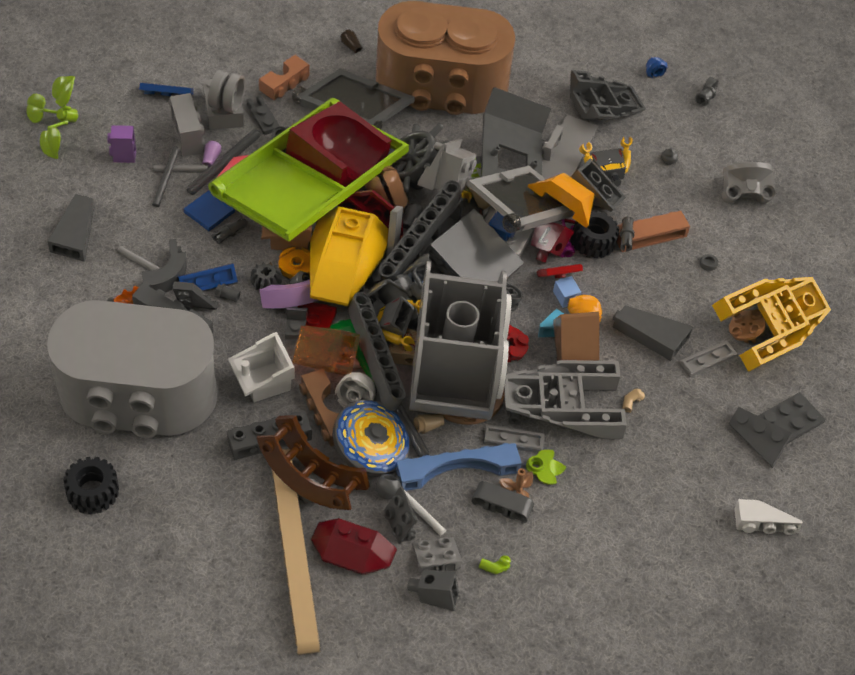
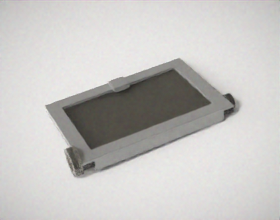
M530 166L472 179L467 183L472 190L504 216L502 224L509 233L518 230L525 231L569 218L575 213L548 193L541 197L527 187L531 183L545 180L544 177Z

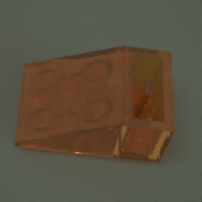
M301 325L292 363L318 370L324 369L326 372L345 376L352 373L360 334L338 329Z

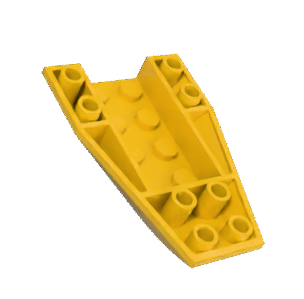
M338 206L317 221L310 240V298L344 306L349 305L354 295L358 293L382 261L387 248L389 229L375 214Z

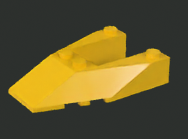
M813 277L777 278L776 280L763 279L723 297L712 305L720 321H724L757 305L774 335L773 338L739 355L748 372L801 346L803 341L831 310Z

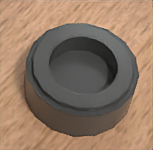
M705 254L701 257L699 264L704 270L713 271L718 266V259L713 255Z

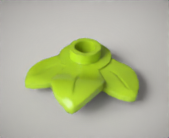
M550 449L539 451L537 455L532 456L526 462L527 471L533 472V475H536L540 482L548 485H555L557 483L555 476L562 474L566 470V466L553 459L554 450Z

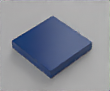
M210 190L183 209L186 215L208 231L235 213L234 208L214 197Z

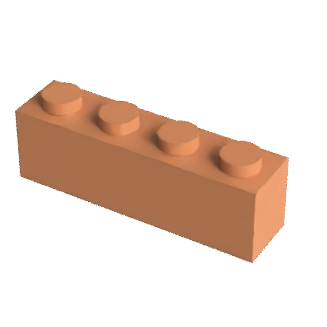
M682 211L634 221L633 230L635 233L634 238H632V250L687 237L690 225ZM622 224L617 225V226H619V229H620L619 232H620L621 229H622ZM620 233L617 239L619 248L621 247Z

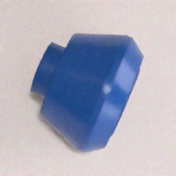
M659 57L650 58L646 63L647 76L651 78L663 76L667 71V63Z

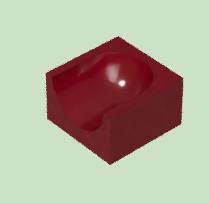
M339 101L290 128L286 154L347 187L388 156L392 140Z

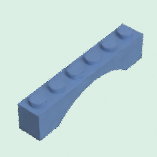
M503 443L498 446H484L472 450L464 449L453 453L444 452L440 455H425L414 459L405 458L397 461L396 473L401 486L408 491L421 489L435 476L459 468L482 469L499 476L516 474L518 469L521 468V460L516 443Z

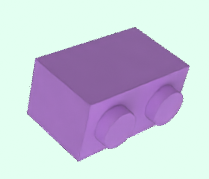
M112 125L111 133H108L107 140L108 144H111L109 146V155L113 156V162L135 163L136 143L134 127Z

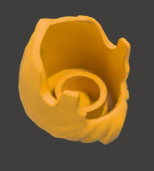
M577 295L569 299L567 309L570 314L599 312V323L601 322L602 309L597 298L591 295Z

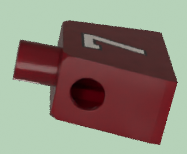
M555 222L535 227L531 246L539 249L536 260L546 263L549 254L560 256L574 231Z

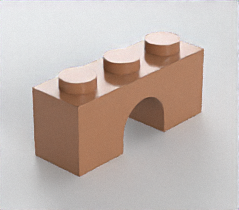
M297 55L292 56L283 62L284 75H277L270 71L259 79V90L272 100L282 97L285 92L294 89L298 83L308 79L310 76V64Z

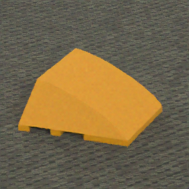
M561 173L527 186L541 197L548 193L575 212L572 217L575 221L586 228L588 227L595 194L569 175Z

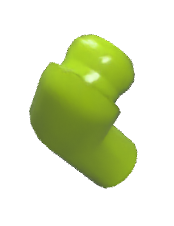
M503 555L499 561L493 563L482 558L479 568L492 574H499L510 568L511 559Z

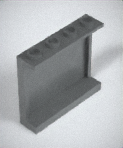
M475 209L432 242L424 252L425 254L429 253V258L445 275L497 282L502 270L507 272L508 278L524 264L520 256L508 246L507 242L496 233L495 229Z

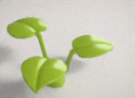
M60 76L55 79L52 86V95L56 99V104L62 107L57 111L44 108L46 101L41 94H32L27 100V116L31 122L39 123L43 118V112L54 113L62 121L48 126L47 131H43L40 135L41 150L47 156L58 159L61 141L60 132L56 127L64 124L68 125V122L74 123L78 119L77 110L66 106L72 93L75 76Z

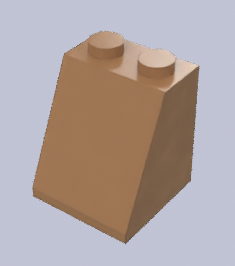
M599 312L561 314L553 320L557 361H599Z

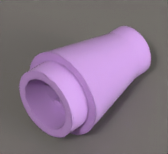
M208 141L205 144L202 165L210 167L214 164L222 151L221 145L218 142Z

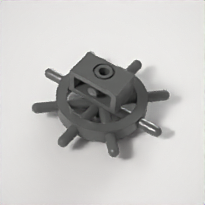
M438 123L430 132L419 131L420 126L414 124L412 133L399 139L409 144V152L390 166L393 168L397 166L396 170L405 192L409 191L410 184L417 190L425 188L417 184L426 167L431 166L439 150L434 149V145L437 142L434 137L443 129L442 123ZM390 148L388 155H390L395 150ZM383 181V182H382V186H383L384 191H385L387 188H386L385 183H384V181Z

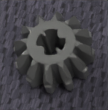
M262 262V265L256 264L255 269L251 271V283L254 285L255 290L263 289L270 285H281L282 272L279 270L278 265L272 266L271 262L269 264Z

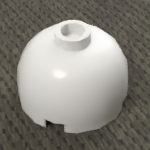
M352 372L346 374L339 381L335 389V395L337 394L339 398V404L345 408L351 404L350 402L359 401L361 398L363 400H374L376 395L375 384L366 374Z

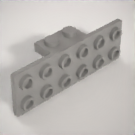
M569 115L565 117L561 126L557 124L555 130H551L549 134V141H545L542 148L544 152L542 177L548 179L561 173H566L569 176L574 174L584 157L579 148L584 144V148L587 150L586 144L588 142L591 143L598 125Z

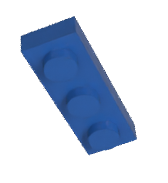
M140 83L139 90H144V94H154L155 91L161 92L163 96H171L172 93H177L178 95L188 93L193 95L194 88Z
M233 263L178 276L179 282L194 283L201 290L215 288L218 284L228 285L238 282Z

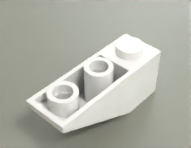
M738 499L734 509L737 530H743L745 533L764 531L766 534L784 532L786 535L798 533L802 525V520L760 500Z

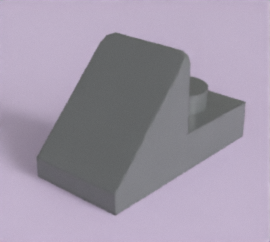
M287 308L285 339H305L308 308Z

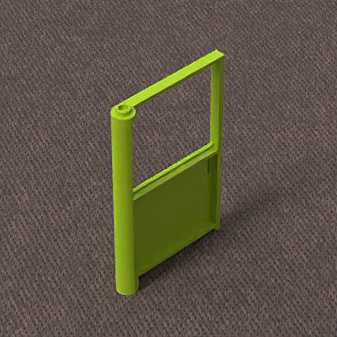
M330 98L208 184V188L211 194L220 201L287 241H291L380 174L385 167L392 165L408 153L409 144L375 127L392 140L390 148L395 151L347 187L282 152V150L287 148L290 128L339 102L338 99Z

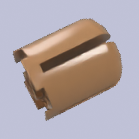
M392 166L385 167L381 172L388 192L384 191L378 176L365 184L366 190H374L390 204L394 203L392 204L394 207L402 206L404 208L407 202L409 204V199L404 191L400 176Z

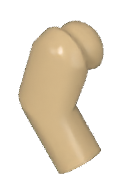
M637 388L626 394L622 409H625V412L631 413L633 402L635 400L638 402L645 398L644 392Z

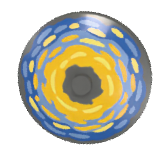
M374 400L355 401L347 405L339 413L333 425L332 436L337 453L348 466L366 468L367 476L380 477L381 475L391 474L397 469V461H401L409 455L411 439L405 422L396 411L387 410L381 402Z

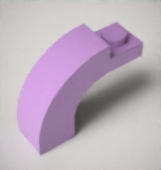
M310 279L296 284L270 285L260 289L263 308H287L318 301L317 299L310 298Z

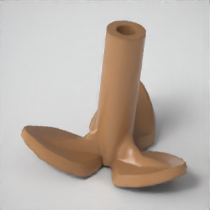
M520 468L517 472L516 482L509 478H501L499 480L502 488L510 491L516 490V493L529 497V493L523 490V488H528L532 485L533 472L526 473L525 469Z

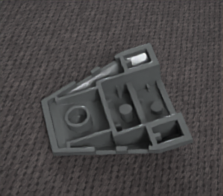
M571 71L570 98L582 119L610 120L639 113L646 109L632 86L615 80L608 82L604 80L605 77L599 76V78L590 76L591 73L587 71Z

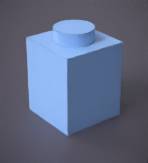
M572 276L555 281L553 293L562 308L567 307L570 298L582 293Z

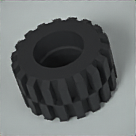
M591 211L587 228L575 221L574 233L570 238L571 243L574 245L575 250H579V253L585 254L586 257L604 258L605 255H610L614 250L620 233L619 226H617L618 223L613 221V218L607 216L606 213Z
M86 457V460H77V464L72 463L70 469L66 470V476L63 478L68 503L72 504L73 509L76 510L78 508L79 512L83 514L85 510H87L88 514H93V511L97 510L98 514L102 512V508H105V510L109 509V503L113 505L116 502L115 497L118 498L119 495L117 474L111 463L108 464L107 460H100L99 457H94V459ZM88 481L101 482L98 487L93 489L81 488Z

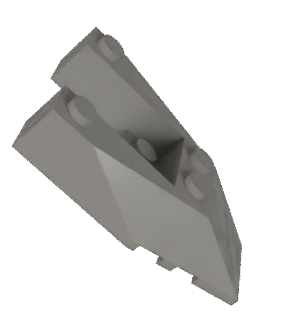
M559 360L556 364L540 365L537 369L530 371L525 369L506 374L504 384L505 410L603 439H623L627 426L625 409H585L583 390H617L621 377L619 361Z

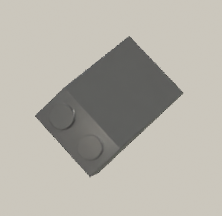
M591 158L570 176L595 194L593 204L610 212L626 198Z

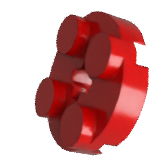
M509 325L507 341L513 345L508 346V362L512 360L518 361L528 351L529 338L519 329Z

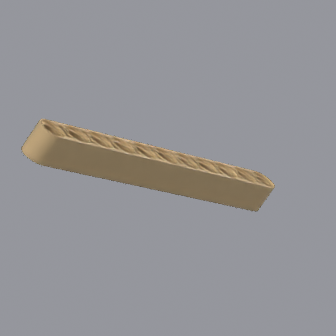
M282 449V450H283V452L286 454L290 449ZM272 470L282 535V547L284 549L285 568L287 571L290 605L292 606V619L295 628L297 655L320 652L298 496Z

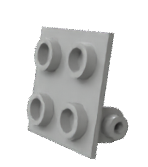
M443 537L429 541L422 540L413 543L419 562V573H422L423 570H434V567L435 570L439 571V566H441L442 571H445V568L446 571H456L457 568H461L462 559L454 537Z

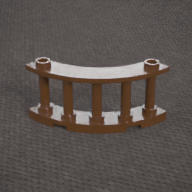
M297 415L278 416L275 419L278 431L274 435L256 437L264 458L275 474L293 491L311 502L332 509L351 510L350 493L353 490H368L370 487L366 468L334 464L329 461V457L317 448L313 449L306 440L307 436L299 424ZM282 438L290 449L286 454L279 444ZM294 457L306 467L302 472L290 462ZM313 472L325 481L319 484L308 477ZM332 484H335L344 487V489H335L330 487Z

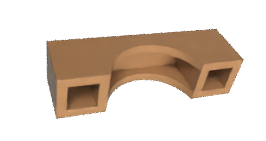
M319 369L301 375L299 389L301 394L307 397L306 402L309 410H313L315 413L314 420L316 425H321V434L324 441H328L332 447L334 446L332 436L333 425L339 413L332 412L323 403L324 399L331 392V383L324 369Z

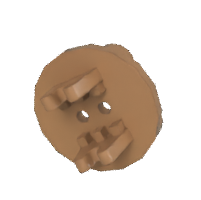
M759 309L746 310L732 316L733 319L729 324V332L734 339L749 343V340H751L753 343H756V337L762 334L767 324Z

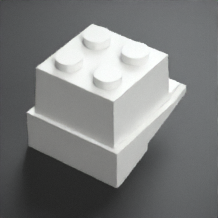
M277 332L257 341L255 345L228 358V362L245 397L250 395L253 402L291 390V380L295 379V367Z

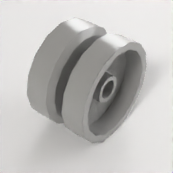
M216 71L209 88V106L215 109L223 107L224 111L236 113L244 96V76L237 74L230 76L229 72Z

